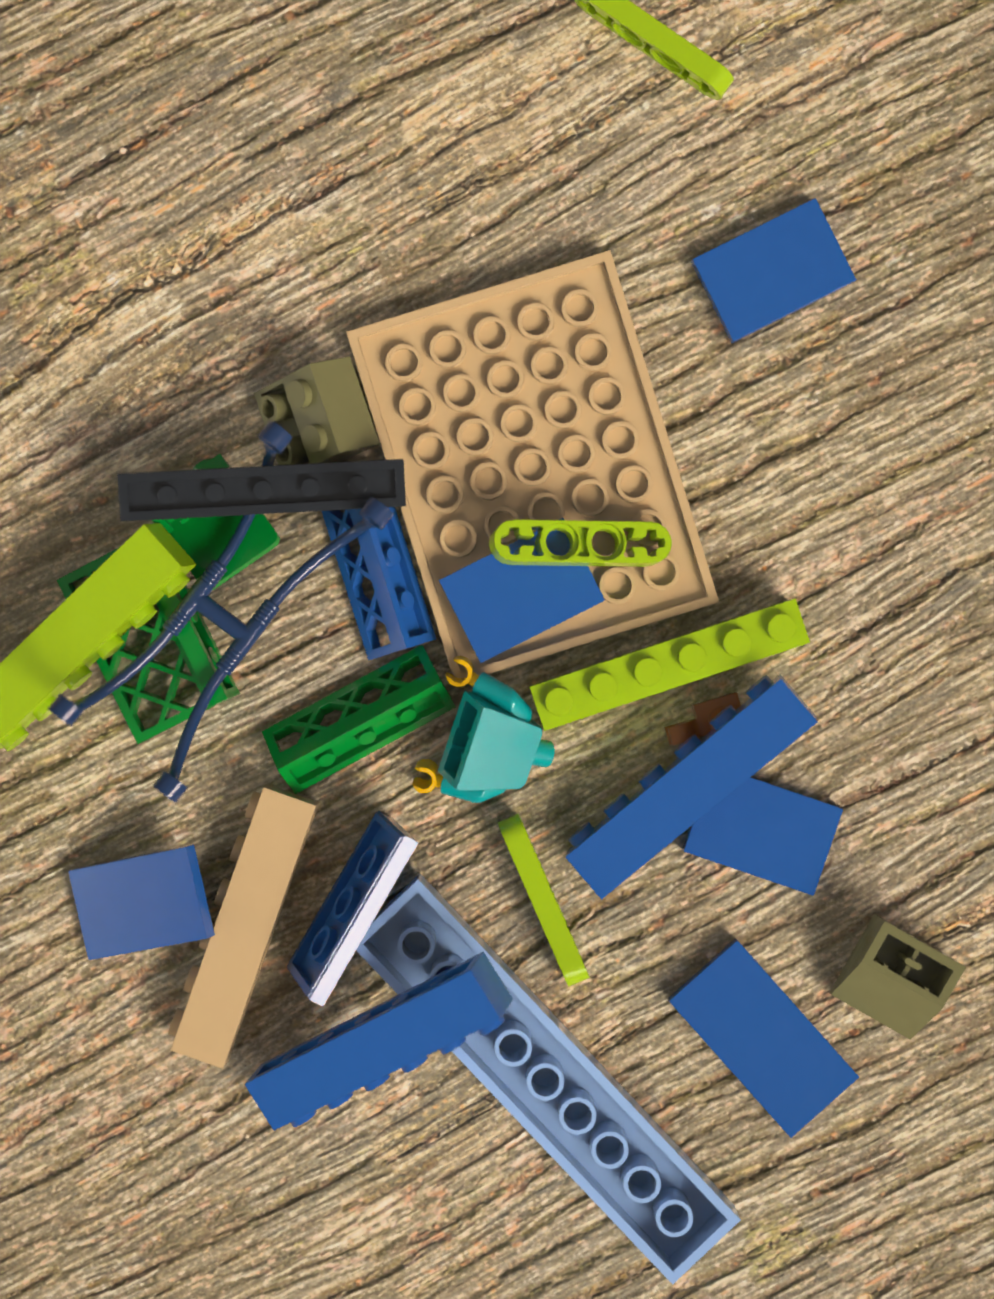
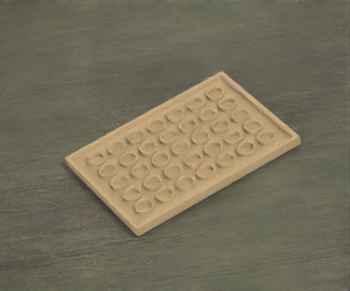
M611 250L346 332L385 459H404L406 506L400 508L453 676L464 678L468 675L465 666L453 661V658L456 656L467 657L472 662L475 673L479 675L483 672L490 674L719 603ZM564 518V520L655 522L667 529L671 536L672 545L671 551L665 559L647 567L588 566L605 601L480 663L439 582L440 579L492 554L489 546L490 536L499 525L509 520H559ZM510 531L508 536L501 539L502 545L507 546L518 540L515 539L514 531ZM598 531L592 537V547L596 553L605 557L612 555L615 549V542L609 533ZM624 531L625 536L627 538L628 532ZM647 533L646 537L639 541H627L626 550L631 547H644L647 549V555L650 556L651 552L659 546L658 542L650 540L649 533ZM625 550L624 556L628 557L627 552Z

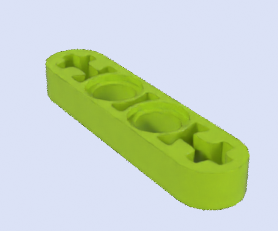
M574 0L589 16L707 97L720 100L734 81V77L726 67L631 1Z
M509 520L499 525L493 531L489 541L492 555L502 564L544 566L647 567L665 559L671 551L672 545L671 536L665 527L655 522ZM533 530L538 531L535 541L538 556L532 555L534 546L531 545L521 546L515 550L514 554H510L509 546L501 544V539L508 536L510 531H514L515 539L530 540L534 537ZM557 530L567 535L570 547L566 555L558 556L549 551L546 545V538L550 531ZM604 531L613 537L615 549L612 555L605 557L595 552L592 547V537L596 532ZM624 531L628 532L627 538L625 536ZM647 533H649L650 540L658 542L659 546L651 552L650 556L647 555V549L644 547H631L626 550L627 541H639L646 537ZM625 550L627 552L628 557L624 556Z
M519 813L497 822L567 985L570 987L590 978Z

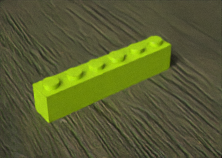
M161 523L143 524L0 663V749L5 748L8 752L23 742L29 735L26 728L35 719L42 721L52 714L48 708L59 693L62 694L67 688L73 691L81 686L92 675L89 667L100 657L105 660L117 652L125 643L121 637L132 626L138 629L146 624L157 612L153 606L164 595L168 598L174 596L190 581L186 574L197 564Z
M796 598L789 599L530 685L529 689L542 728L546 731L808 644L810 640Z

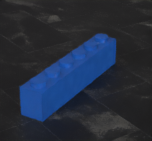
M781 674L777 675L773 680L768 675L759 679L745 692L750 699L736 710L732 705L723 709L709 722L714 727L700 740L695 734L688 738L674 751L678 757L665 769L660 764L653 767L638 781L642 786L640 790L630 798L625 793L618 796L603 810L607 815L605 819L595 827L589 822L586 823L568 839L572 846L568 849L566 859L601 900L818 722L816 715Z
M483 951L262 1063L244 1085L273 1130L288 1123H291L293 1127H297L311 1119L316 1114V1110L325 1105L329 1109H334L349 1100L353 1092L362 1087L366 1091L379 1087L389 1079L390 1073L402 1069L404 1073L416 1069L427 1060V1055L437 1050H440L441 1054H447L459 1047L466 1040V1036L476 1031L480 1035L492 1032L505 1021L503 1015L513 1001V998Z

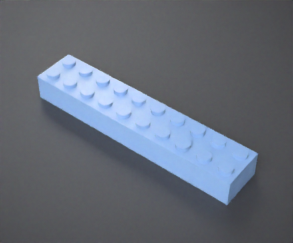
M421 874L416 876L377 913L356 951L398 995L484 951L513 998V1001L503 1015L505 1021L498 1028L485 1035H480L476 1031L466 1036V1040L452 1052L672 1285L741 1220L735 1205Z

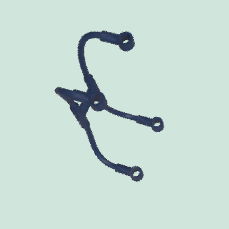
M271 420L268 421L258 434V438L264 443L265 448L261 466L274 465L277 453L281 454L292 440V436L285 429ZM370 497L359 511L363 519L335 538L299 567L269 600L265 599L246 624L209 597L213 588L216 587V584L219 583L227 572L226 566L241 545L256 514L242 515L232 537L218 559H213L205 571H203L177 605V608L174 609L163 624L164 629L158 637L126 668L92 693L74 703L59 693L48 710L72 727L83 711L110 695L145 667L173 636L177 637L188 621L198 611L233 637L234 641L216 663L218 668L207 682L188 718L169 772L164 770L153 784L155 789L177 803L188 789L186 785L179 781V777L190 744L209 702L226 675L230 676L234 672L238 664H240L266 627L274 619V616L280 611L279 605L302 580L329 557L368 529L378 528L382 530L393 516L392 511L380 501Z

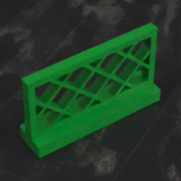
M119 548L57 579L56 581L65 599L76 590L73 583L85 577H90ZM187 585L174 596L168 598L164 595L156 603L160 611L155 627L144 624L138 628L152 633L150 644L163 631V624L189 591ZM198 611L188 621L177 637L173 636L170 639L175 641L180 651L175 668L154 661L153 658L142 668L136 687L123 684L112 692L137 744L188 720L194 706L189 707L174 701L181 678L196 683L200 693H202L207 682L218 668L216 663L222 656L202 615ZM130 629L121 637L125 643L113 654L112 660H110V657L105 660L100 657L96 661L106 682L117 675L121 657L134 661L139 656L124 650ZM185 663H186V665H187V667H188L190 673L183 671V670H184V667H185ZM151 667L173 675L166 698L144 691ZM226 675L206 710L240 694L231 675ZM127 693L134 695L132 702ZM142 698L163 705L158 724L145 730L137 714ZM171 708L180 711V713L169 718Z

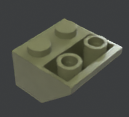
M350 356L309 363L254 393L264 424L266 425L271 420L292 436V440L282 453H277L275 459L278 465L339 462L380 444Z
M874 914L829 993L911 1040L943 1009L966 967L952 957Z

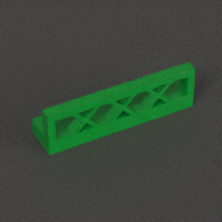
M420 645L261 732L278 772L292 791L297 794L456 708L424 646ZM422 663L426 674L410 683L401 681L406 671ZM375 688L383 690L380 698L369 705L361 703L365 693ZM334 710L343 711L338 722L328 727L320 725L326 714ZM293 732L302 733L297 744L284 751L281 750L278 740Z

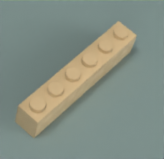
M270 784L264 786L261 793L253 792L245 813V817L252 820L246 837L238 835L229 861L236 863L231 880L223 878L215 897L214 904L221 906L216 923H212L215 935L200 940L199 948L206 950L200 967L192 965L183 991L191 994L185 1010L177 1008L168 1031V1035L175 1037L171 1051L222 1069L229 1061L320 802Z

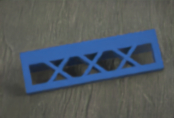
M388 507L392 511L393 516L382 530L370 528L357 537L361 547L358 557L351 553L349 543L335 553L368 661L436 640L395 507ZM347 509L344 513L340 510L322 511L331 541L363 519L359 514L361 509ZM364 576L371 580L374 595L372 601L365 596L362 588ZM378 620L385 625L391 644L381 647L375 629Z

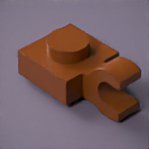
M733 692L691 705L694 719L664 727L669 745L674 746L684 743L694 734L700 738L704 737L714 728L709 722L729 705H732L735 710L741 706L738 693Z

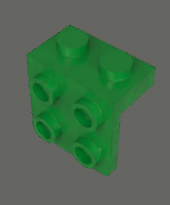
M219 453L214 458H208L199 462L193 469L227 468L231 466ZM265 514L255 515L241 545L226 566L227 572L213 590L279 544L280 537ZM242 515L152 521L154 523H161L197 564L191 570L197 580L211 561L218 559L232 537Z

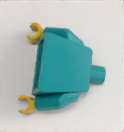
M456 656L453 658V661L465 666L468 675L464 678H456L446 672V679L452 686L462 687L468 684L473 687L472 692L464 690L439 767L430 759H421L416 763L415 769L419 772L428 773L432 779L424 780L415 777L412 784L415 790L420 793H428L437 787L441 788L442 794L472 803H481L504 793L506 789L522 788L526 784L531 766L549 767L554 759L555 749L552 741L541 739L543 734L542 727L532 719V709L514 688L485 672L481 673V675L475 673L473 664L467 657Z

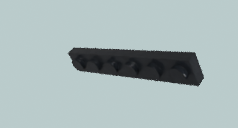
M403 458L117 474L121 522L362 509L370 497L380 501L386 507L406 506Z

